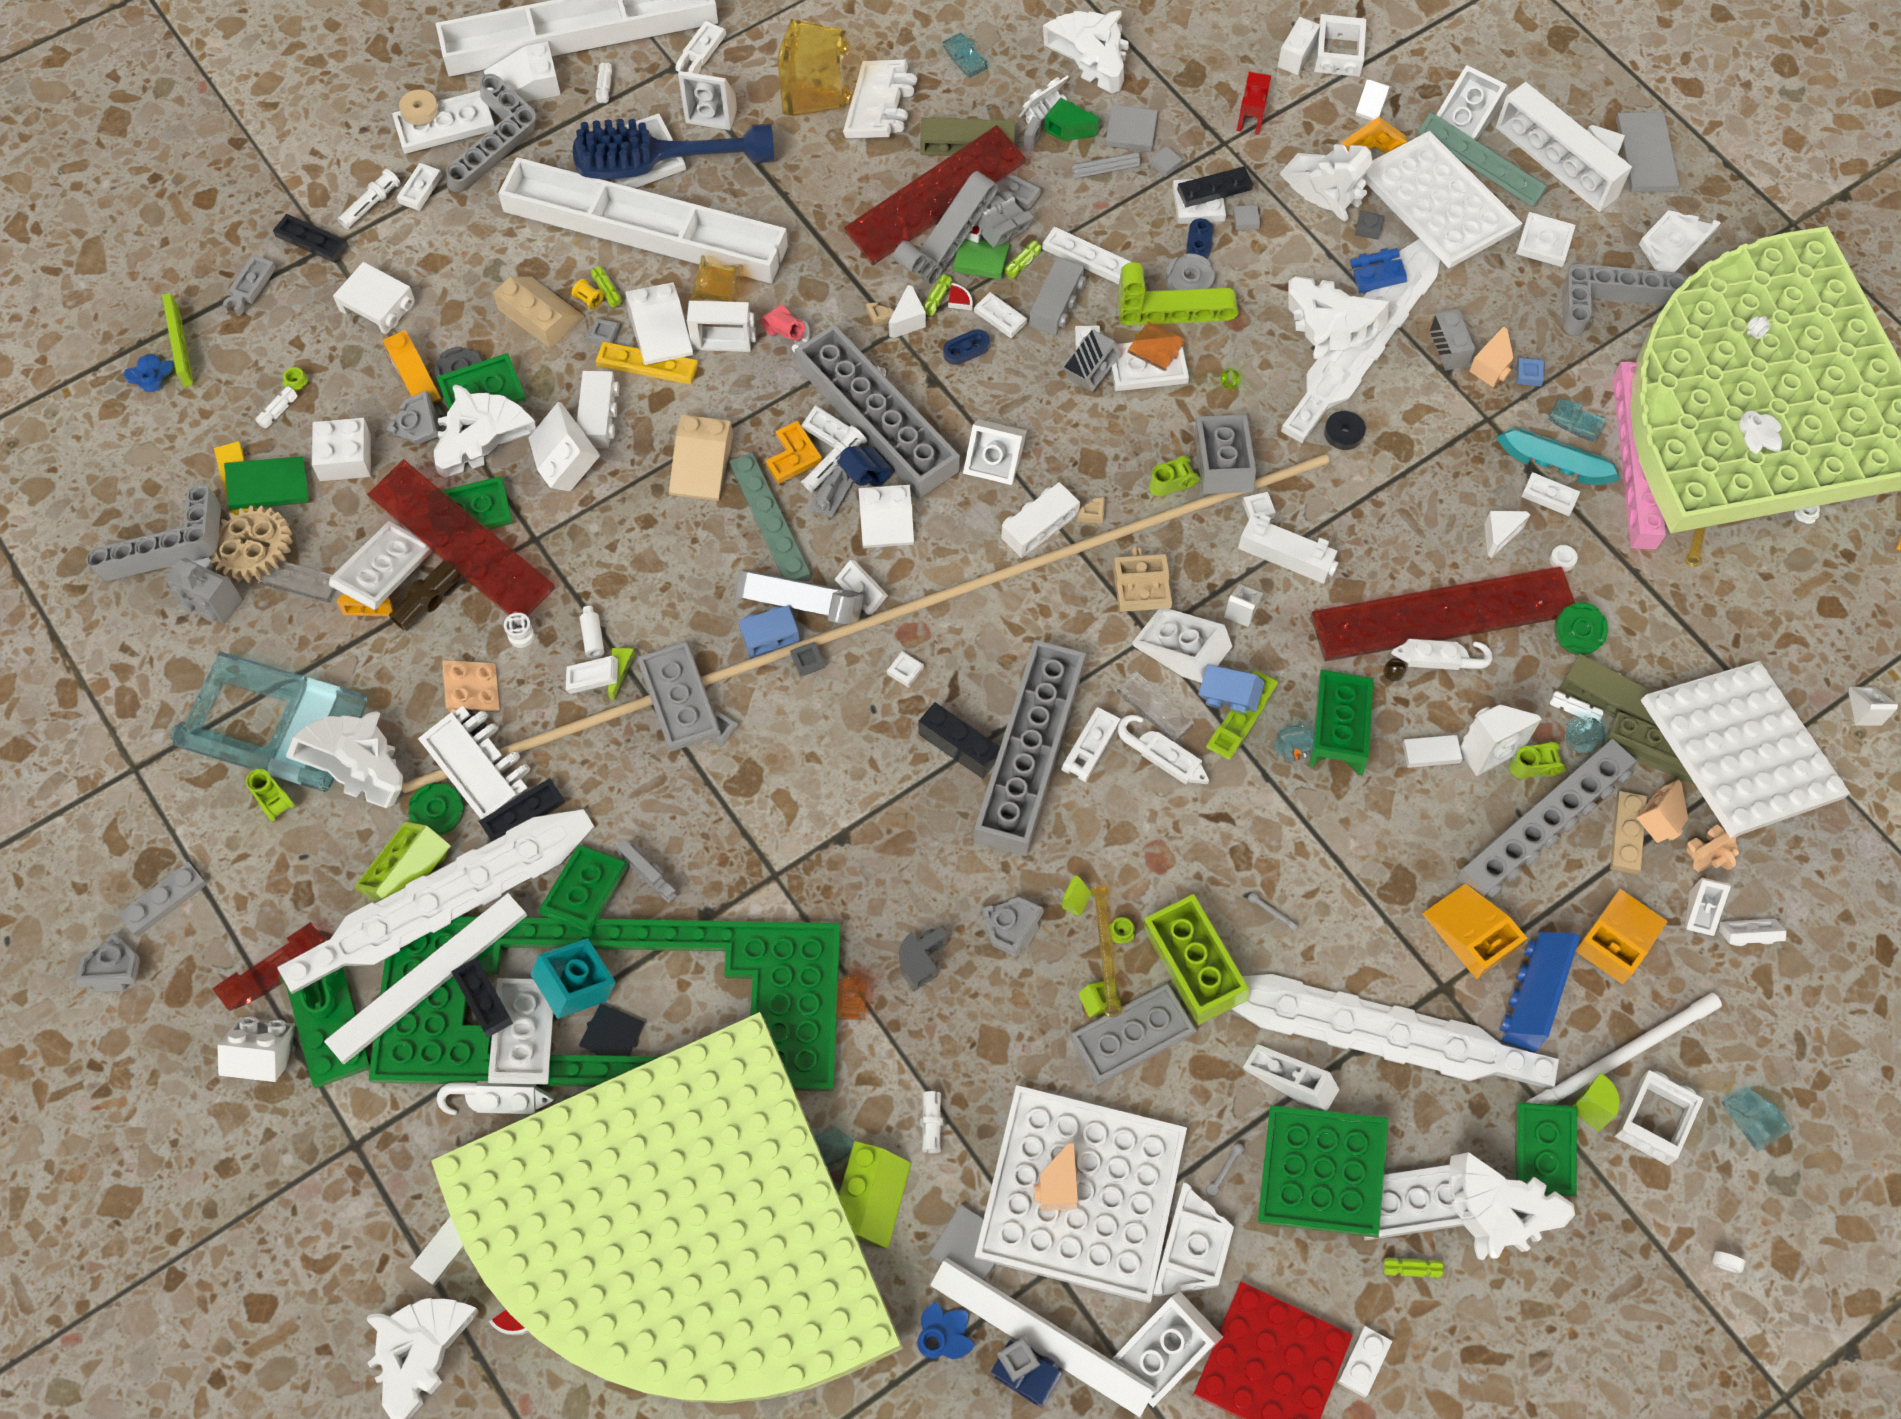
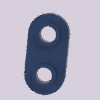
M1199 218L1191 222L1186 254H1197L1206 259L1209 258L1213 235V225L1210 221Z
M975 329L948 340L943 347L944 359L950 364L958 365L986 353L990 345L989 335L983 330Z

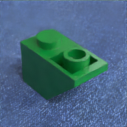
M1060 97L1045 115L1044 131L1062 141L1096 137L1099 131L1100 118Z

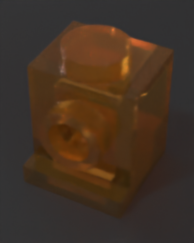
M846 975L844 980H838L837 1019H866L867 982L866 980H861L860 976ZM847 992L857 993L854 997L846 995Z

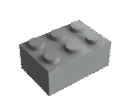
M1247 414L1196 417L1194 439L1202 494L1253 492L1256 467Z

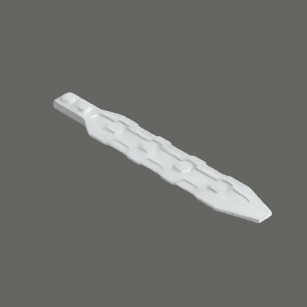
M1421 239L1400 250L1399 258L1391 259V261L1402 260L1407 275V282L1371 290L1363 297L1389 301L1388 324L1378 332L1377 336L1363 343V345L1350 347L1345 350H1329L1326 355L1316 360L1306 374V394L1283 424L1281 432L1303 443L1327 409L1348 400L1362 381L1363 375L1374 360H1378L1385 350V345L1397 328H1401L1409 317V312L1421 295H1425L1437 278L1440 259Z
M584 809L533 817L506 831V835L477 850L472 849L457 857L455 862L428 876L423 875L406 884L405 888L375 904L370 903L347 915L330 940L282 964L277 969L289 991L293 994L344 966L375 965L399 952L403 946L429 932L435 933L451 924L452 920L480 905L485 906L498 899L502 893L530 878L535 879L559 866L589 834L594 825Z
M1274 974L1242 976L1249 988V1000L1232 1008L1233 1011L1263 1029L1324 1041L1330 1046L1345 1050L1351 1048L1379 1055L1384 1060L1400 1064L1410 1063L1440 1071L1443 1075L1466 1081L1497 1075L1548 1089L1555 1087L1559 1059L1501 1045L1479 1026L1455 1020H1441L1418 1014L1412 1009L1396 1005L1390 1007L1359 999L1357 995L1341 991L1335 993L1303 985L1301 981Z

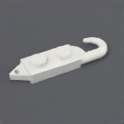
M1408 639L1405 644L1393 649L1391 652L1392 655L1407 662L1408 667L1459 670V668L1483 669L1489 666L1493 660L1491 650L1481 642H1473V646L1483 651V659L1469 658L1468 652L1462 645L1458 644V642Z
M1128 715L1121 719L1118 724L1119 737L1126 744L1142 753L1143 757L1185 785L1188 782L1209 783V779L1201 765L1202 760L1158 731L1147 732L1139 739L1129 733L1126 728L1127 724L1132 721L1142 723V717Z
M488 1081L448 1083L441 1087L437 1093L438 1106L443 1112L451 1115H456L458 1111L450 1108L446 1103V1097L450 1094H465L468 1106L476 1111V1113L535 1114L537 1109L554 1100L553 1095L538 1088L536 1084L488 1083Z

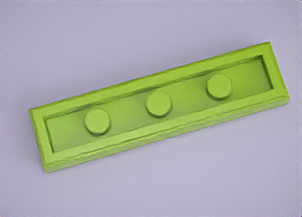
M171 293L163 294L162 299L176 373L184 387L192 386L194 382L180 309Z

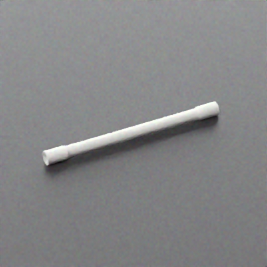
M1715 993L1706 995L1691 1004L1689 1008L1555 1087L1526 1101V1103L1557 1105L1562 1099L1588 1085L1600 1073L1605 1075L1692 1022L1702 1019L1721 1008L1722 1003Z

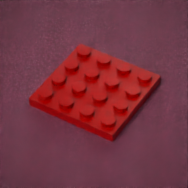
M1240 1281L1219 1330L1223 1338L1211 1349L1193 1396L1239 1419H1320L1353 1335Z

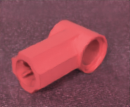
M782 304L760 318L763 328L771 336L778 333L789 340L798 341L803 337V332L806 329L803 321L791 316L788 309Z

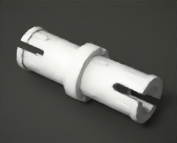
M927 1091L922 1095L923 1118L920 1119V1126L923 1127L922 1152L926 1153L928 1150V1153L941 1152L940 1131L941 1126H943V1118H941L940 1112L941 1093Z

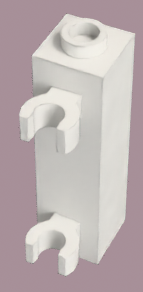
M1261 514L1260 519L1253 516L1250 517L1241 535L1238 549L1323 584L1328 575L1333 577L1339 562L1335 561L1337 550L1328 547L1329 541L1319 538L1317 543L1270 524L1271 518Z

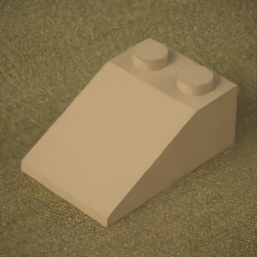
M688 415L680 416L675 439L669 495L713 501L720 500L733 441L731 421Z

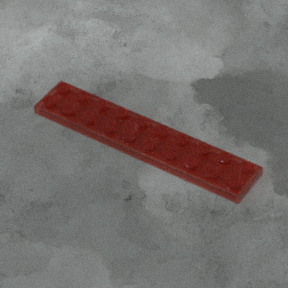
M1560 566L1312 611L1310 617L1324 662L1392 650L1405 644L1408 639L1441 641L1556 620L1559 613L1564 608L1574 604L1575 600L1563 568Z

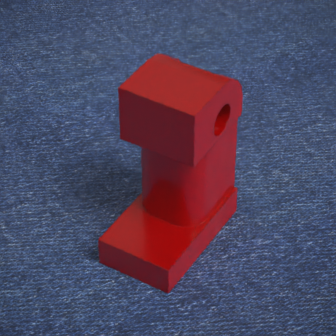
M1248 72L1236 131L1241 132L1244 116H1253L1258 119L1255 134H1260L1272 75Z

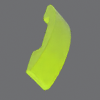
M1254 670L1253 674L1261 678L1265 684L1256 712L1246 710L1245 714H1240L1230 710L1221 726H1218L1206 745V748L1228 760L1240 748L1278 685V681L1257 670Z

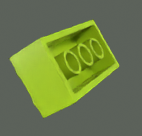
M1194 894L1144 918V931L1197 1025L1249 1000L1247 984Z

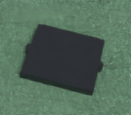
M600 1004L592 1020L587 1022L588 1028L579 1046L600 1056H629L633 1047L638 1046L637 1039L645 1026V1022Z

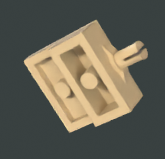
M1134 547L1131 550V557L1114 558L1113 574L1119 612L1169 609L1172 607L1166 554L1143 556L1142 548L1138 547L1137 550Z

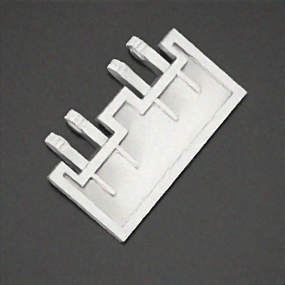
M906 59L862 62L843 130L845 138L890 137V133H899L904 130L905 124L902 121L907 119L908 113L905 109H897L900 98L913 96V86L917 82L916 75L907 73L908 64Z

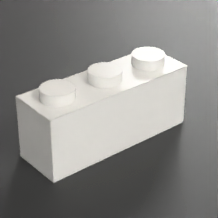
M583 371L577 424L595 448L609 449L610 439L615 437V426L612 424V418L617 417V403H614L615 397L619 396V382H615L613 371Z
M1060 482L1053 487H1048L1041 493L1039 498L1033 502L1029 501L1018 514L1009 516L1003 522L1001 539L1023 558L1077 517L1080 501Z

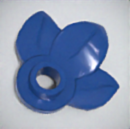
M146 354L139 358L137 367L124 371V377L128 383L138 384L145 392H154L161 388L163 377L173 371L174 363L172 360L160 362L156 355Z
M936 1302L929 1305L921 1316L923 1331L919 1334L917 1340L920 1353L930 1359H935L942 1355L950 1359H959L970 1353L974 1348V1343L963 1336L968 1321L967 1311L953 1310L943 1314L942 1309ZM930 1338L937 1339L938 1346L933 1349L929 1348L927 1340Z

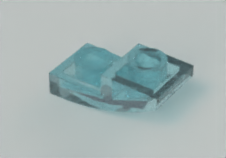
M964 34L953 35L942 42L950 58L968 78L988 69L987 60L974 50V43Z
M1558 398L1548 417L1550 421L1567 432L1594 443L1597 442L1606 425V418L1582 412V405Z

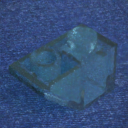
M1747 1087L1721 1102L1756 1152L1761 1151L1793 1130L1775 1104Z

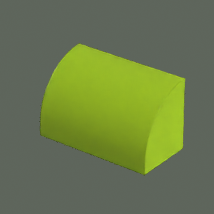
M1600 1073L1584 1088L1572 1106L1577 1107V1117L1599 1132L1616 1117L1619 1111L1620 1099L1614 1084L1605 1075Z

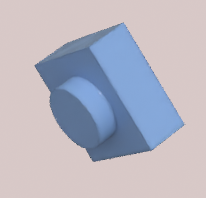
M1518 358L1516 363V384L1542 386L1544 381V360Z

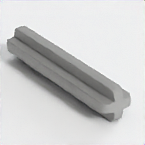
M1135 152L1073 164L1071 169L1074 178L1138 167L1140 165V157Z

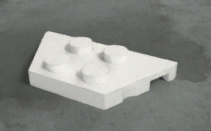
M1668 210L1645 234L1639 246L1656 271L1677 273L1713 235L1721 223L1713 220L1712 224L1698 221V216L1683 215L1680 212Z
M1184 1182L1153 1290V1296L1156 1297L1218 1287L1234 1226L1224 1217L1219 1216L1206 1200L1203 1201L1191 1190L1192 1187Z

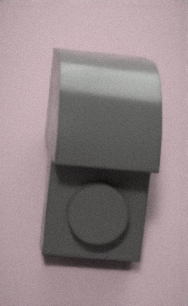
M942 926L936 930H927L920 936L919 941L911 932L900 946V971L913 992L937 977V967L929 956L948 944V934Z

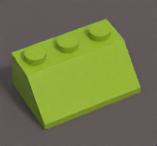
M404 822L353 888L373 901L379 902L405 888L406 884L423 875L428 876L435 866L443 862L450 845L428 826Z
M854 1141L839 1197L857 1240L888 1249L911 1162L883 1148Z

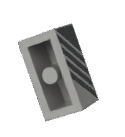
M1459 309L1435 314L1429 332L1445 371L1469 366L1475 347Z
M1092 329L1081 340L1079 347L1073 355L1066 360L1063 369L1069 380L1093 392L1121 355V352L1114 340Z

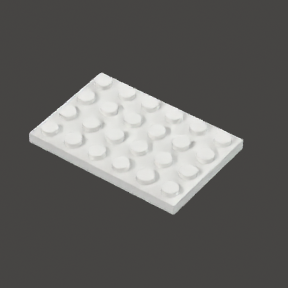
M1430 131L1372 160V165L1363 176L1366 184L1449 269L1517 232L1523 224Z

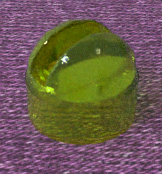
M1233 368L1225 369L1220 375L1222 386L1226 389L1236 388L1240 383L1239 372ZM1228 372H1233L1231 383H1227Z

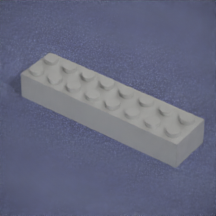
M835 324L795 349L796 367L846 421L865 436L867 443L883 457L906 485H910V489L919 499L959 472L960 455ZM873 385L876 387V393H872Z
M1034 640L975 825L974 842L1027 856L1082 676L1086 653Z

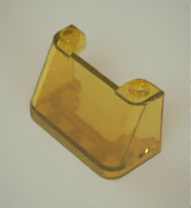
M796 19L790 20L778 53L783 114L798 116L844 109L846 104L850 105L852 91L849 90V85L843 84L842 59L844 55H848L850 42L846 41V30Z

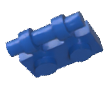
M1384 248L1380 249L1378 253L1370 255L1363 253L1359 254L1357 258L1350 259L1351 269L1361 267L1360 269L1353 270L1359 293L1407 282V275L1402 260L1391 261V259L1400 257L1398 248L1390 250ZM1382 262L1381 264L1370 266V264Z

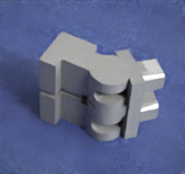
M998 188L995 196L974 227L979 226L983 230L981 234L994 249L1009 239L1011 240L1024 233L1034 216L1028 210L1023 212L1015 203V199L1009 191L1004 190L1001 192Z

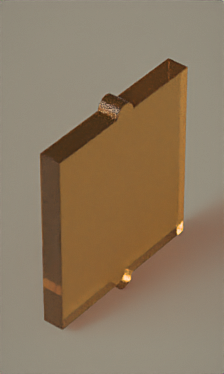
M1148 321L1141 332L1135 335V340L1127 353L1166 371L1173 359L1178 358V352L1184 345L1185 339Z

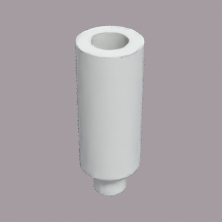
M592 606L583 607V614L580 616L585 655L588 658H598L605 653L599 615L594 612Z

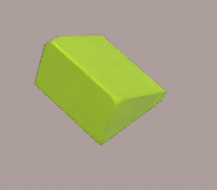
M1076 875L1075 877L1073 876L1063 896L1062 909L1081 916L1091 897V892L1081 878Z
M1110 980L1088 984L1079 992L1080 1000L1089 1018L1121 1005Z

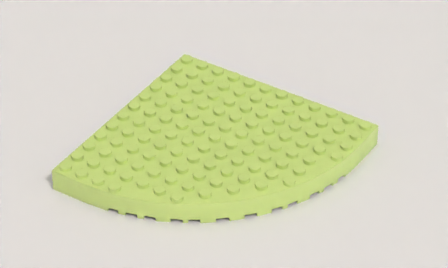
M1828 226L1778 234L1757 239L1755 243L1750 245L1747 243L1740 245L1736 250L1727 251L1718 259L1707 262L1693 276L1690 275L1685 283L1672 294L1647 333L1638 354L1632 378L1630 402L1632 432L1639 458L1638 461L1670 533L1901 490V361ZM1756 316H1766L1767 321L1771 323L1769 331L1760 339H1755L1753 336L1749 337L1747 335L1749 331L1747 328L1748 323ZM1751 410L1760 415L1768 414L1777 419L1782 426V429L1778 432L1782 439L1781 451L1777 453L1762 446V449L1757 454H1754L1746 445L1744 440L1745 434L1739 428V420L1742 415Z
M760 1012L431 1160L450 1216L464 1249L488 1288L510 1315L540 1342L569 1362L607 1381L649 1395L687 1402L735 1403L759 1401L813 1389L846 1376L903 1349L771 1033Z

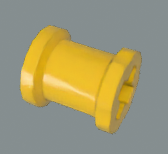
M586 279L577 281L571 292L573 298L581 299L591 310L597 309L604 300L603 291L600 289L596 290L590 286Z

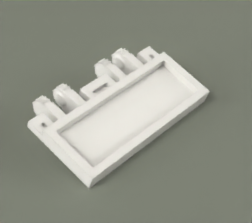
M461 706L454 713L448 714L418 739L480 819H483L516 799L528 789L521 779L530 771V767L527 764H523L505 778L502 773L520 759L519 753L513 751L494 765L502 757V754L489 738L498 731V727L495 723L490 724L473 737L470 732L488 718V714L485 710L480 711L462 725V722L471 715L464 706Z

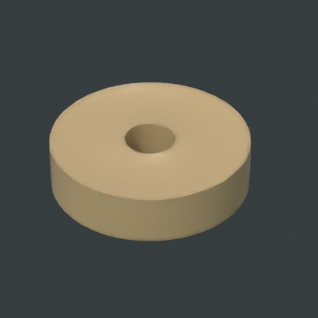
M426 90L410 91L399 102L402 118L412 125L427 124L438 114L436 98Z

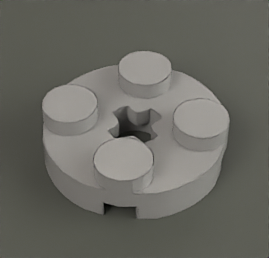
M1185 254V257L1179 259L1176 257L1167 267V289H1211L1214 284L1215 271L1210 267L1211 263L1203 256ZM1192 273L1194 274V279H1188L1184 275L1189 276Z

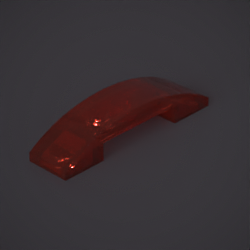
M311 922L287 937L289 943L241 975L235 972L212 988L228 1011L244 1006L281 985L283 982L280 980L281 975L277 967L326 942Z

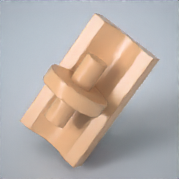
M1718 824L1707 832L1706 839L1710 841L1709 843L1705 844L1699 838H1694L1688 842L1687 853L1694 859L1693 869L1698 873L1711 865L1715 868L1722 866L1726 870L1735 867V857L1739 855L1736 837L1730 838L1725 829Z

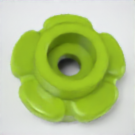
M291 367L283 374L284 387L288 386L294 391L300 390L308 382L305 372L297 367Z
M1124 917L1116 918L1109 925L1108 934L1111 935L1113 942L1122 944L1123 942L1129 943L1134 939L1135 926L1129 919ZM1123 929L1124 933H1120L1119 930Z

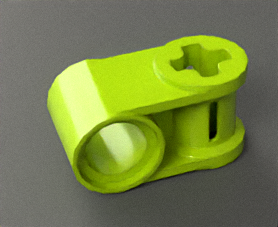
M1181 456L1175 460L1158 464L1153 468L1149 482V491L1155 496L1163 497L1180 490L1192 488L1200 481V477L1197 473H1194L1190 465V458L1188 456Z
M1549 742L1519 748L1510 760L1509 770L1515 777L1524 779L1556 776L1565 772L1566 766L1561 763L1558 752L1560 750L1559 743ZM1520 759L1525 760L1528 765L1524 764Z
M255 769L247 775L246 785L272 823L276 821L275 817L287 809L295 808V805L284 790L277 785L266 770ZM261 782H267L264 787L256 789Z

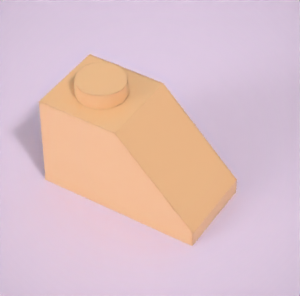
M1502 327L1475 356L1469 371L1493 388L1500 380L1504 382L1512 372L1510 365L1513 361V353L1508 329Z
M1679 779L1659 788L1636 817L1656 843L1667 838L1671 841L1680 836L1683 832L1682 827L1688 821L1683 786Z
M1069 1143L1040 1174L1039 1184L1033 1185L1034 1202H1040V1211L1076 1210L1078 1197L1074 1143Z

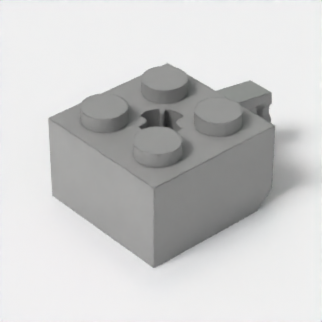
M188 558L179 559L165 578V581L171 588L170 592L178 598V604L183 609L189 612L195 610L210 622L216 620L225 625L242 602L241 596L228 577L200 566Z

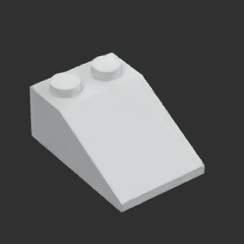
M548 41L526 45L484 70L485 75L491 73L500 77L525 102L560 95Z
M1466 65L1436 115L1477 140L1505 102L1506 96L1509 94L1508 86Z
M679 71L678 78L685 122L731 130L737 111L735 92L726 78Z
M673 282L625 292L628 315L645 365L693 355L680 300Z
M557 402L529 437L537 470L549 487L553 489L571 491L600 457L598 451L561 402Z
M1158 609L1132 642L1134 647L1182 677L1201 683L1207 664L1218 666L1232 648L1225 625L1171 609Z
M1178 1292L1170 1297L1111 1360L1156 1388L1148 1402L1154 1407L1210 1352L1223 1336L1181 1292Z

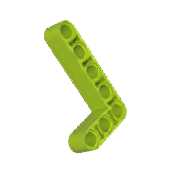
M1131 262L1121 268L1117 303L1119 320L1124 325L1229 321L1238 315L1236 294L1231 288L1145 292L1143 266L1140 263Z

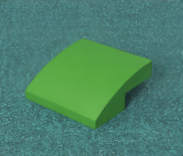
M965 239L957 251L954 272L1001 280L1010 244L1003 243L993 249L987 240H980L979 243Z

